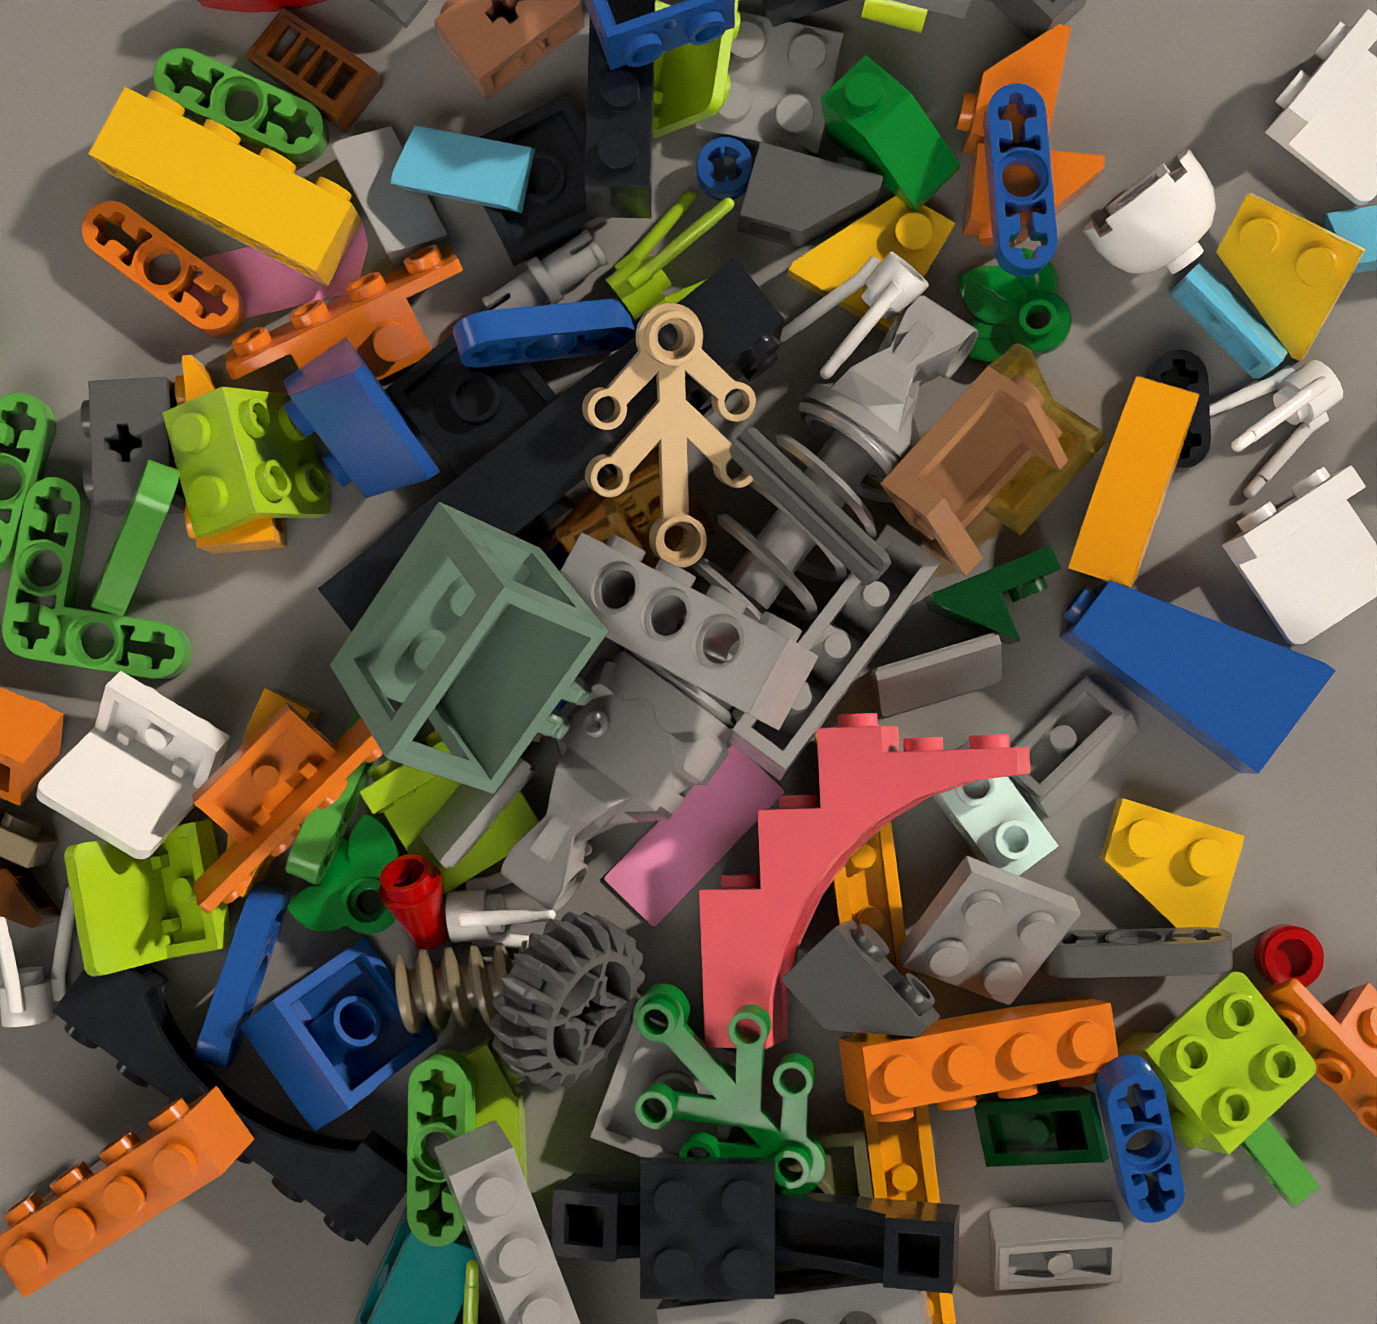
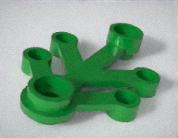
M656 984L649 987L634 1007L633 1019L637 1030L648 1040L665 1042L712 1095L673 1091L672 1088L662 1083L650 1084L642 1091L636 1101L635 1114L638 1120L644 1126L651 1129L663 1128L670 1123L671 1119L742 1127L757 1144L720 1142L711 1133L698 1131L686 1139L680 1150L679 1157H693L691 1153V1148L693 1147L704 1148L708 1151L710 1157H774L775 1189L777 1191L806 1194L815 1189L824 1176L826 1156L820 1143L813 1135L808 1133L809 1093L816 1079V1068L813 1062L808 1057L798 1053L786 1055L780 1060L773 1075L774 1087L783 1096L780 1127L762 1108L764 1042L771 1030L769 1014L758 1005L747 1004L738 1008L730 1020L728 1035L733 1044L737 1046L735 1078L686 1024L689 1018L690 1005L684 993L670 984ZM652 1009L662 1011L668 1018V1025L662 1027L652 1022L648 1016V1011ZM746 1018L754 1020L759 1025L761 1033L755 1036L745 1034L740 1028L739 1021ZM789 1068L798 1069L804 1074L806 1082L801 1085L790 1083L784 1076V1070ZM657 1098L665 1104L667 1112L661 1114L653 1112L647 1105V1099ZM786 1157L794 1158L801 1163L803 1170L800 1172L791 1171L782 1165L781 1160Z

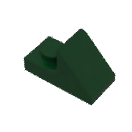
M1049 545L935 591L925 597L924 600L928 610L985 635L991 633L999 634L1001 642L1011 645L1019 642L1020 637L1002 594L1008 592L1012 602H1016L1048 589L1044 577L1058 571L1061 567L1052 545Z
M1056 1084L1042 1093L1028 1097L1006 1099L998 1096H988L976 1101L977 1104L974 1106L986 1167L1102 1163L1109 1159L1095 1093L1081 1086L1062 1087Z

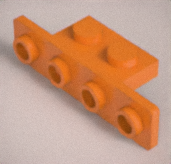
M437 245L421 248L407 256L403 261L405 267L384 277H382L380 272L367 274L347 286L346 291L348 294L325 304L322 299H317L298 307L290 313V322L269 332L266 327H257L243 333L231 343L233 349L226 352V369L233 380L238 379L290 353L300 369L345 337L348 338L378 381L420 361L432 351V348L407 297L463 270L452 246H447L440 250Z
M286 702L192 795L193 803L236 840L194 883L197 905L207 914L212 912L222 901L228 904L237 899L250 884L253 878L252 871L269 854L275 857L283 853L297 838L300 832L299 825L317 807L323 810L333 804L345 790L348 783L346 778L364 760L370 763L383 754L362 718L333 744Z
M1292 978L1259 991L1314 1059L1316 1064L1315 1075L1327 1084L1357 1115L1360 1123L1377 1137V991L1370 983H1366L1351 989L1334 1016L1297 979Z

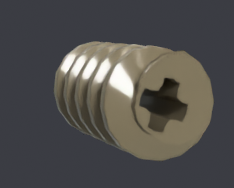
M528 940L521 942L518 954H522L527 949ZM503 942L496 943L491 962H485L478 946L471 945L466 963L460 965L452 947H445L440 966L433 967L426 949L419 950L414 969H407L401 952H398L395 970L396 997L399 1013L406 1029L410 1033L421 1031L427 1013L432 1027L436 1031H443L448 1026L452 1011L458 1025L462 1029L470 1028L473 1025L477 1009H479L485 1024L489 1027L491 1019L499 1012L492 1004V1001L502 993L505 985L500 977L509 974L515 965V960H510Z

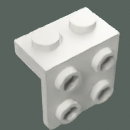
M1369 9L1351 28L1340 21L1314 53L1323 62L1311 76L1300 70L1275 101L1284 110L1265 132L1357 205H1365L1377 195V57L1368 51L1377 40V15Z
M1352 465L1331 475L1323 466L1290 487L1296 496L1278 509H1275L1271 501L1250 512L1237 521L1242 532L1222 544L1285 641L1291 645L1307 643L1377 597V544L1347 501L1348 498L1366 487Z
M120 671L105 686L95 727L39 781L36 796L43 804L136 859H146L153 854L195 807L192 795L220 768L231 736L214 727L207 720L197 717L162 696L153 688L140 683Z

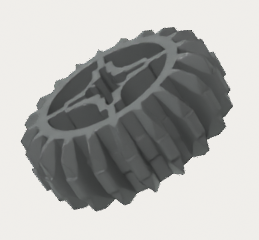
M569 911L562 917L561 921L550 918L545 925L542 935L531 933L527 949L522 954L514 953L515 965L509 974L500 977L505 985L502 993L492 1001V1004L499 1012L491 1019L489 1028L496 1034L492 1047L501 1054V1061L510 1066L509 1070L526 1081L529 1080L537 1086L543 1085L550 1090L555 1089L559 1085L569 1089L576 1083L578 1078L587 1080L592 1075L596 1063L604 1065L607 1063L608 1052L615 1044H622L620 1036L625 1027L632 1024L633 1020L630 1016L633 1007L641 998L637 988L645 979V973L639 969L642 965L643 954L636 949V940L627 935L624 929L600 915L593 916L587 912L578 915Z

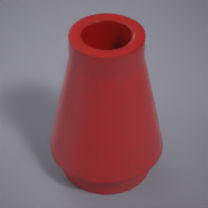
M417 854L404 855L388 863L380 874V886L378 889L380 900L410 935L416 948L430 950L440 946L449 936L445 919L440 870L434 864L429 863L428 859L424 856Z

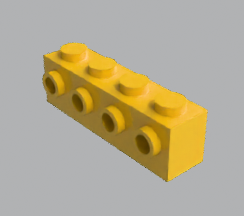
M124 87L88 153L108 174L327 287L329 286L363 222L353 204L350 203L353 196L346 189L324 177H318L314 184L294 174L297 167L291 161L270 149L262 148L259 155L238 145L241 138L236 133L214 120L206 119L203 126L183 117L185 109L162 93L150 90L148 96L145 97Z

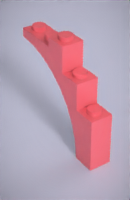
M877 713L838 715V728L817 729L820 806H818V794L780 795L779 808L757 810L760 884L759 873H732L721 875L720 886L699 890L705 1045L708 1048H737L728 1035V1025L736 1010L747 1004L762 1007L770 1016L771 1030L764 1042V1049L786 1040L788 1034L790 990L781 979L796 965L802 938L822 895L850 857L888 822L930 797L979 780L1030 774L1029 747L1010 748L1009 734L968 736L969 749L944 750L943 737L903 738V752H899L898 726H878ZM746 1018L739 1021L740 1028L745 1034L755 1036L761 1033L759 1025L754 1020Z

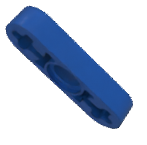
M1013 83L1003 86L992 96L984 113L983 131L995 258L1000 267L1007 273L1017 277H1029L1039 273L1048 264L1056 251L1058 237L1045 102L1034 88L1026 84ZM1008 104H1016L1018 113L1020 115H1029L1030 118L1025 120L1020 129V147L1008 150L1013 141L1012 125L1009 120H999V117L1003 116ZM1033 145L1034 149L1028 148V146ZM1000 149L1008 150V151L1005 152V153H1001V152H1000ZM1012 165H1024L1030 168L1037 178V190L1026 197H1017L1010 194L1003 185V171ZM1039 208L1040 213L1032 212L1028 218L1027 230L1029 239L1040 241L1041 246L1036 248L1031 259H1023L1022 250L1020 248H1011L1009 243L1014 242L1020 233V214ZM1005 212L1012 213L1014 215L1006 217Z
M602 299L481 311L464 317L453 327V335L461 363L468 367H488L606 354L619 350L633 339L636 334L630 312L620 299Z
M257 881L252 887L241 912L197 1042L195 1059L224 1069H228L235 1060L245 1036L239 1026L252 1015L287 912L290 891Z
M1137 1055L1119 1056L1109 1061L1100 1070L1096 1079V1090L1117 1187L1123 1200L1137 1220L1155 1223L1175 1214L1181 1207L1185 1197L1165 1089L1147 1060ZM1133 1084L1134 1097L1139 1106L1129 1107L1124 1097L1128 1093L1127 1087ZM1143 1130L1156 1131L1153 1140L1145 1147L1136 1150L1126 1149L1128 1140L1134 1134ZM1152 1172L1156 1181L1153 1182V1190L1149 1192L1147 1181L1143 1174Z

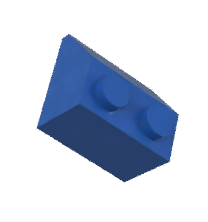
M347 337L283 380L291 398L290 401L283 405L285 411L305 437L316 431L329 449L321 458L343 488L354 482L364 497L369 498L428 480L440 472L419 437Z
M366 937L357 941L272 1000L239 1026L314 1132L350 1110L438 1041L425 1020L421 1031L418 1033H410L406 1029L398 1009L395 978Z

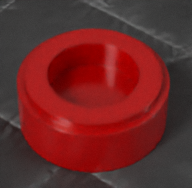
M1279 924L1270 927L1258 938L1254 949V962L1260 975L1273 985L1293 978L1297 979L1304 987H1307L1319 977L1323 969L1324 952L1317 937L1309 930L1291 924Z

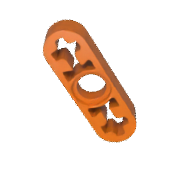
M103 201L94 205L86 213L82 222V236L87 246L103 261L192 326L211 337L230 335L241 326L246 315L245 300L231 281L121 202ZM108 223L117 227L121 225L122 229L140 245L134 255L116 240L111 239L108 241L107 236L102 232ZM166 253L178 256L181 269L178 277L173 282L167 285H156L150 281L148 269L154 258ZM194 283L215 299L219 298L224 292L222 301L228 307L226 313L221 317L211 313L204 319L207 310L197 299L188 293Z

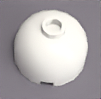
M1184 150L1177 154L1183 166L1171 173L1164 163L1107 205L1105 209L1110 216L1105 219L1107 223L1101 228L1097 226L1093 219L1084 227L1082 232L1096 251L1112 266L1127 273L1149 274L1166 266L1171 274H1175L1203 253L1204 250L1198 241L1212 225L1216 202L1214 188L1206 172L1190 150Z

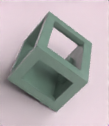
M438 502L330 664V667L387 759L494 794L537 732L557 739H562L571 724L568 723V720L561 712L555 709L561 699L576 705L585 706L593 696L594 691L592 687L583 681L582 678H579L578 674L609 631L541 548ZM387 698L403 703L397 712L394 711ZM427 718L451 754L412 741Z

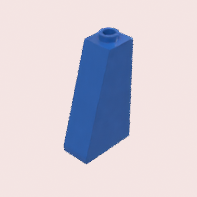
M1113 581L1098 585L1093 591L1084 586L1062 614L1069 621L1068 625L1059 635L1062 639L1239 773H1260L1335 673L1333 668L1322 661Z

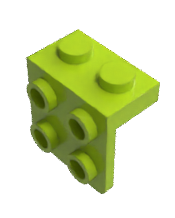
M656 0L655 11L671 5ZM735 0L734 28L726 30L722 36L704 45L688 43L663 52L654 61L653 138H659L712 117L719 112L726 102L731 85L730 76L727 74L731 47L740 28V14L737 11L739 0Z
M220 387L162 412L177 470L181 471L179 478L195 537H214L260 518H320L330 513L329 482L324 470L320 466L312 434L305 437L283 407L285 403L291 400L289 394Z
M434 731L425 738L429 747L451 754L437 731ZM389 759L369 772L374 783L360 791L373 814L384 812L408 854L424 856L428 859L429 863L434 864L440 870L443 894L450 892L508 856L511 848L540 822L520 790L459 865L446 868L436 859L424 843L421 833L461 783Z
M212 819L178 825L153 854L146 859H136L103 839L67 847L64 854L67 879L84 969L88 975L92 977L102 976L168 958L230 947L233 932L228 905L222 901L212 912L207 914L197 905L194 890L195 881L219 858Z
M1241 972L1225 973L1160 1033L1134 1032L1117 1047L1122 1056L1137 1055L1147 1060L1165 1089L1173 1134L1183 1144L1191 1149L1197 1148L1228 1155L1308 1082L1316 1072L1314 1059L1247 976Z

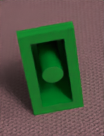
M867 55L859 60L820 98L827 136L853 159L869 165L872 169L871 173L882 175V184L914 212L924 205L960 170V163L911 92Z

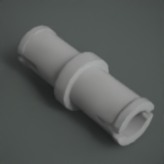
M584 229L580 235L541 261L535 256L526 262L529 269L489 296L486 295L481 299L489 310L540 306L549 301L552 304H557L564 299L561 295L562 292L599 267L607 265L608 261L597 243L593 241L591 234L587 229Z

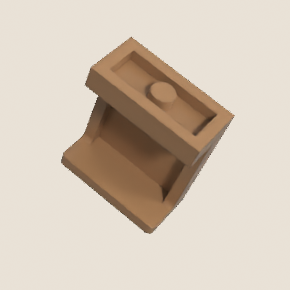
M987 366L880 483L921 544L965 577L983 559L965 530L972 520L1030 457L1037 456L1058 471L1068 462L1058 441L1062 432L1045 415L1041 407L1045 402L1041 392L1024 377L1015 375L1010 380L990 366Z

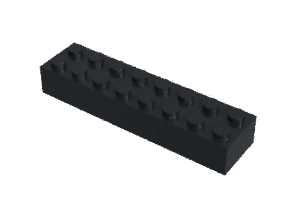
M736 258L729 261L677 303L689 308L698 317L703 329L701 349L733 380L737 381L744 376L748 382H751L777 361L778 357L774 352L781 346L780 338L785 319ZM667 324L660 329L658 342L664 350L670 349L677 341V331L673 325ZM635 337L318 588L351 632L438 502L532 544L545 533L552 540L570 528L580 518L576 508L592 495L596 494L600 500L606 498L594 492L588 486L585 479L586 467L594 457L602 454L609 455L657 401L656 375L627 404L625 420L615 429L602 430L588 423L583 415L582 404L585 396L591 390L598 387H607L638 352ZM685 372L686 400L706 419L715 412L711 404L712 395ZM726 395L724 403L728 400V395ZM610 396L600 398L594 408L597 419L599 421L609 419L614 413L615 404ZM658 443L646 455L650 461L659 456ZM613 464L604 465L597 474V481L600 487H609L617 479V469Z

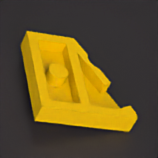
M1248 193L1216 253L1290 356L1301 362L1307 355L1366 249L1253 193Z
M894 196L793 261L788 269L787 276L824 297L859 272L872 255L882 262L891 251L905 260L924 278L956 223L925 205H922L914 212L897 196ZM865 284L840 302L838 306L861 319L871 308L861 297L868 288ZM898 313L890 321L881 317L874 327L887 334Z
M1117 798L1099 858L1121 879L1129 883L1155 912L1162 915L1175 928H1218L1245 836L1124 798Z

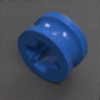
M719 137L710 140L701 149L697 158V180L700 188L707 196L717 201H722L725 198L733 200L746 192L753 169V159L749 149L741 141L732 137ZM725 156L736 159L735 173L738 178L735 181L730 182L727 175L725 176V183H720L713 179L714 165L711 163L713 159L719 157L721 163H724Z

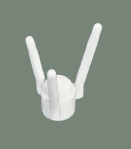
M890 251L882 262L872 255L859 272L783 327L780 342L787 341L796 333L805 329L866 284L868 288L861 297L871 308L821 368L820 376L823 379L831 378L881 317L890 321L898 313L877 353L890 348L894 332L907 308L921 297L920 295L929 286L928 282L897 254Z
M1310 360L1298 370H1294L1291 366L1287 365L1270 378L1210 403V416H1213L1274 390L1278 391L1273 395L1276 409L1248 428L1246 432L1231 443L1232 449L1236 452L1242 451L1251 443L1256 442L1284 420L1293 425L1301 422V425L1243 491L1246 498H1253L1311 433L1329 421L1326 411L1342 400L1343 389L1341 383L1332 370L1321 361Z
M588 843L584 857L592 852V846ZM501 872L490 876L471 878L466 881V890L449 892L446 898V922L451 942L472 941V945H477L478 948L495 947L496 943L503 942L505 948L520 949L521 942L524 940L529 941V936L499 932H504L505 926L509 924L548 922L550 918H555L556 913L548 908L505 910L502 894H491V890L512 883Z
M69 885L65 889L50 978H44L43 967L17 969L7 921L4 917L0 916V1016L3 1027L35 1025L55 1018V1013L52 1012L54 1010V1002L60 1001L67 992L65 977L75 920Z

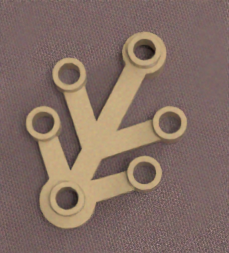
M661 303L646 311L637 325L635 339L638 352L607 387L595 388L585 396L582 411L585 419L591 425L602 430L615 429L626 418L627 404L655 375L657 401L609 455H598L588 463L585 470V479L588 486L599 495L604 497L618 496L627 488L631 472L658 443L661 516L651 526L649 544L656 557L664 559L679 568H683L696 563L704 554L707 546V535L703 525L698 520L689 516L687 439L713 463L714 474L720 482L733 488H742L754 480L744 469L736 478H729L727 475L726 465L732 458L729 452L732 443L686 400L685 372L712 395L711 404L713 410L723 419L741 422L749 418L756 407V396L749 385L733 380L701 349L703 329L698 317L689 308L676 303ZM671 324L677 331V341L673 347L664 350L659 345L658 333L663 326ZM739 389L743 397L742 405L736 412L729 413L725 408V397L729 391ZM610 396L615 404L614 413L609 419L599 421L594 412L595 404L600 398ZM607 464H613L617 469L616 481L609 487H600L597 481V474L600 468ZM673 526H681L683 530L681 543L676 547L667 548L664 542L665 533Z

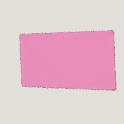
M362 222L328 287L251 247L199 259L231 281L239 290L246 304V315L244 318L246 319L301 306L317 299L326 300L348 294L346 291L347 286L361 277L369 245ZM195 283L188 292L207 310L204 319L211 313L221 317L228 309L222 301L224 292L219 298L215 299L201 290Z
M733 745L728 748L729 755L707 785H694L669 820L658 821L604 877V880L653 927L677 905L758 820L757 810L769 809L779 799V796L784 793V790L757 763Z

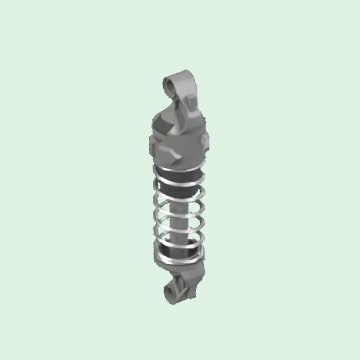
M924 295L907 308L894 332L890 348L880 351L850 367L836 383L813 384L804 396L803 401L800 402L798 409L801 419L813 434L825 444L817 456L786 434L776 435L778 446L808 467L804 474L839 508H842L845 503L852 508L863 523L864 531L873 540L877 536V531L872 514L856 494L878 502L893 501L886 491L861 483L862 479L867 474L876 481L882 482L920 441L914 417L920 386L939 376L944 379L950 378L962 365L978 336L976 328ZM754 479L749 486L766 497L778 509L759 535L728 514L717 515L718 524L748 550L731 573L701 557L696 563L691 565L701 575L696 576L691 588L704 595L707 594L712 584L726 590L748 603L743 615L757 622L760 621L765 611L769 612L767 609L793 620H815L818 616L816 603L802 582L794 575V572L798 570L823 581L836 582L843 581L847 577V568ZM815 544L822 549L836 569L835 571L822 568L804 560ZM786 585L796 595L806 610L788 605L776 599V597ZM686 615L679 621L676 632L683 626ZM740 640L735 642L730 648L727 661L736 654ZM625 647L624 651L618 649L612 659H599L583 680L592 687L594 694L585 706L577 705L567 719L568 723L571 724L570 728L562 739L556 738L560 762L555 770L547 816L511 848L502 865L501 874L543 907L554 910L555 913L563 908L572 898L587 875L589 868L583 860L589 839L618 824L669 820L693 786L707 785L729 755L726 741L731 735L729 728H734L737 724L736 718L731 714L735 707Z

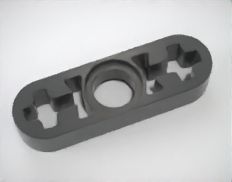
M1212 927L1068 931L1043 962L1041 971L1045 975L1057 978L1220 974L1233 968L1232 934L1227 930Z

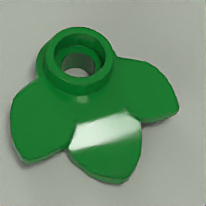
M1022 248L1023 259H1031L1034 251ZM1050 261L1043 270L1029 277L1013 276L998 266L986 265L972 268L958 277L957 282L961 298L970 314L975 317L969 325L978 330L977 339L967 356L968 358L986 364H1003L1022 351L1030 354L1052 352L1059 348L1068 338L1072 325L1071 314L1065 301L1057 295L1058 275ZM1038 312L1046 313L1051 317L1048 325L1041 329H1033L1027 324L1028 319Z
M363 814L354 825L349 840L344 837L342 838L331 865L321 882L316 885L307 881L309 887L301 890L288 903L287 909L306 928L323 933L334 931L344 926H348L352 930L363 934H375L389 928L396 921V918L383 902L381 908L376 913L365 911L360 903L361 895L365 890L372 889L378 892L382 870L388 863L399 857L396 842L387 827L374 816Z

